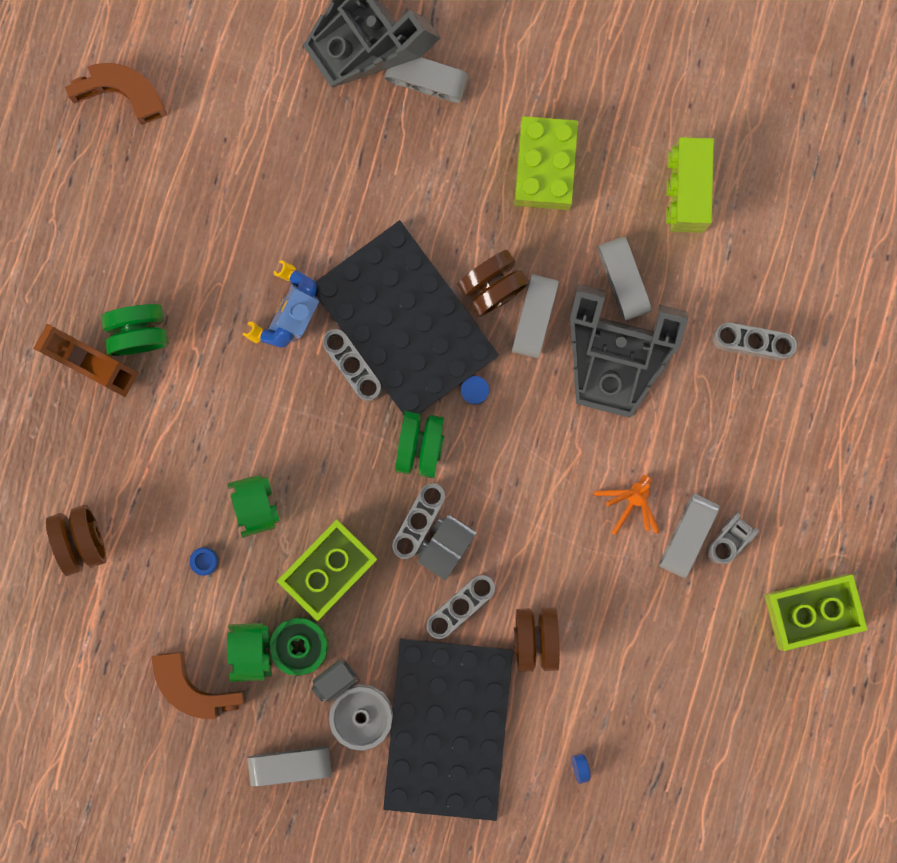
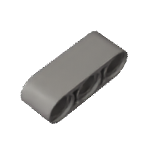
M418 58L386 69L384 76L385 80L393 84L455 103L461 102L469 78V74L462 70L425 58Z
M622 236L597 245L600 259L623 320L627 321L650 313L652 311L650 301L626 237Z
M535 274L531 275L511 352L539 359L559 283L558 280Z
M735 323L720 325L712 335V342L717 349L775 361H782L791 357L797 349L795 338L788 333ZM722 330H728L732 333L733 341L731 344H726L721 340L720 333ZM749 335H755L760 339V347L758 349L749 346ZM777 340L787 343L788 351L786 354H781L776 350Z
M338 329L328 331L323 337V346L330 358L361 400L365 402L377 400L382 392L381 384L343 331ZM334 336H339L344 340V344L339 350H332L328 346L329 340ZM349 359H356L360 362V368L357 372L349 373L345 370V363ZM367 381H371L377 386L376 392L371 396H365L361 393V386Z
M427 484L421 489L398 531L392 546L395 555L399 558L408 559L416 554L444 503L445 492L438 484ZM430 488L437 489L441 495L439 502L432 505L428 504L424 499L425 492ZM422 513L426 516L427 524L423 529L418 530L412 527L411 518L414 514ZM409 538L412 540L414 548L411 553L402 554L399 552L397 544L400 539Z
M693 493L662 555L659 567L684 579L686 578L716 518L720 505Z
M477 575L429 617L427 621V631L434 638L442 639L452 633L492 597L495 591L492 579L485 575ZM482 579L490 584V590L484 596L477 595L474 591V584ZM460 598L465 599L469 603L468 611L461 615L455 613L452 608L454 601ZM441 617L447 621L448 627L445 632L436 633L433 631L431 623L435 618Z
M315 747L247 757L250 786H265L332 776L329 747Z

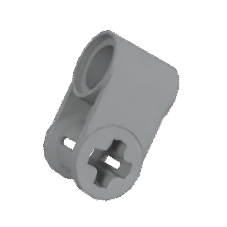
M738 511L728 519L721 528V531L707 547V557L714 564L730 563L759 532L756 527L751 528L743 521ZM719 543L725 545L728 550L727 556L724 559L718 558L715 553V548Z

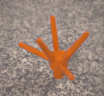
M643 475L639 483H634L630 490L594 491L595 496H617L606 502L607 507L625 499H628L630 502L612 530L613 535L618 533L635 505L642 507L645 530L649 531L651 524L654 533H659V528L647 503L650 495L649 488L652 483V479L649 476Z

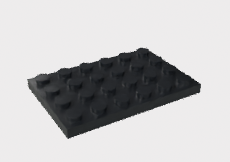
M401 220L315 282L317 285L316 296L349 338L403 415L405 411L421 414L466 379L499 357L497 351Z
M400 638L383 810L497 821L513 649Z

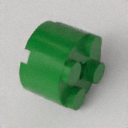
M258 474L227 483L228 489L234 488L235 490L234 493L230 494L238 525L239 527L245 526L246 531L241 532L242 538L275 529L274 523H278L280 520L276 506L269 505L267 496H270L272 491L268 477L262 478Z
M294 617L281 623L275 629L270 639V653L274 664L281 671L289 675H306L315 671L324 662L328 654V636L324 628L311 618ZM302 639L305 641L304 647L306 651L301 650L297 653L294 651L295 644L293 641L298 642Z
M264 623L229 624L230 632H227L228 665H232V673H229L230 682L266 680V677H272V661L269 654H266V649H270L271 632H269V626H264Z

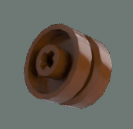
M508 249L489 258L466 274L457 283L465 296H473L481 292L474 298L471 304L479 317L505 305L530 284L522 270L506 275L516 263Z
M88 505L71 509L69 519L63 513L46 518V530L51 549L58 566L65 576L81 572L84 562L90 568L106 563L107 557L103 538Z
M556 607L541 608L538 615V626H535L534 613L530 608L516 609L514 652L517 654L518 672H533L536 667V653L540 655V665L544 671H559V626Z

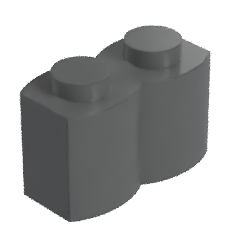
M449 514L445 519L440 516L431 530L436 534L430 543L425 540L416 553L420 557L417 561L419 564L445 581L477 534Z
M342 657L313 679L315 686L312 687V690L321 702L326 699L330 703L359 680V677Z

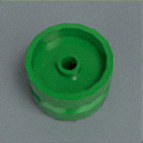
M144 304L105 312L100 316L103 331L117 333L105 340L107 356L146 353L169 345L167 330L155 327L164 321L162 305Z
M405 411L398 445L396 473L410 474L413 471L415 458H420L419 475L421 477L435 478L437 461L441 459L444 435H442L444 417L430 415L426 420L425 431L423 432L420 431V414Z

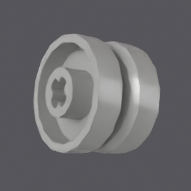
M357 684L351 686L336 698L330 709L329 723L332 734L339 743L349 749L363 751L376 747L385 740L391 729L393 718L391 702L383 691L373 685ZM357 713H364L367 717L366 721L357 722Z

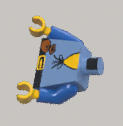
M280 260L279 262L283 264L282 271L280 273L274 271V275L291 282L267 329H262L251 321L247 325L252 330L248 334H242L253 343L261 341L284 348L290 342L292 343L301 338L319 300L315 295L317 289L315 281L296 270L295 266Z

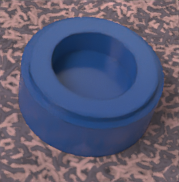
M479 376L469 377L461 386V395L469 404H480L486 400L489 394L487 382Z
M201 547L191 554L189 563L191 569L196 574L205 576L212 574L217 569L219 558L213 549Z
M578 754L572 756V766L577 782L579 784L589 782L591 776L585 755Z

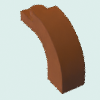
M99 63L87 66L91 77L76 78L71 81V85L65 87L68 97L74 104L102 93L113 92L121 94L130 100L141 125L167 116L162 100L152 84L142 74L124 65Z
M46 324L33 348L124 397L128 394L139 373L49 324Z
M184 651L152 656L153 672L161 693L170 704L187 715L201 719H216L219 717L218 707H222V711L239 710V705L246 702L245 690L212 694L196 688L189 680L186 672Z

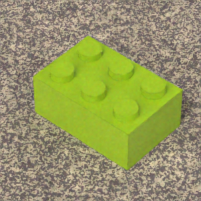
M522 116L514 206L570 210L573 195L578 121Z
M679 137L675 146L671 147V152H668L667 168L672 169L670 179L667 180L666 187L667 196H671L670 206L666 208V224H670V232L704 233L712 223L714 138Z
M336 519L277 582L316 621H319L368 571L378 558Z
M843 574L764 594L779 650L787 651L868 630L853 574Z

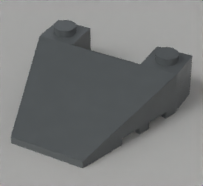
M330 0L331 4L324 16L320 15L303 47L329 85L334 88L421 58L441 38L427 18L412 10H409L401 19L395 22L380 0Z
M578 284L570 313L576 404L631 418L656 378L662 373L665 365L680 347L688 321L687 311L659 304L651 331L600 318L605 300V290Z

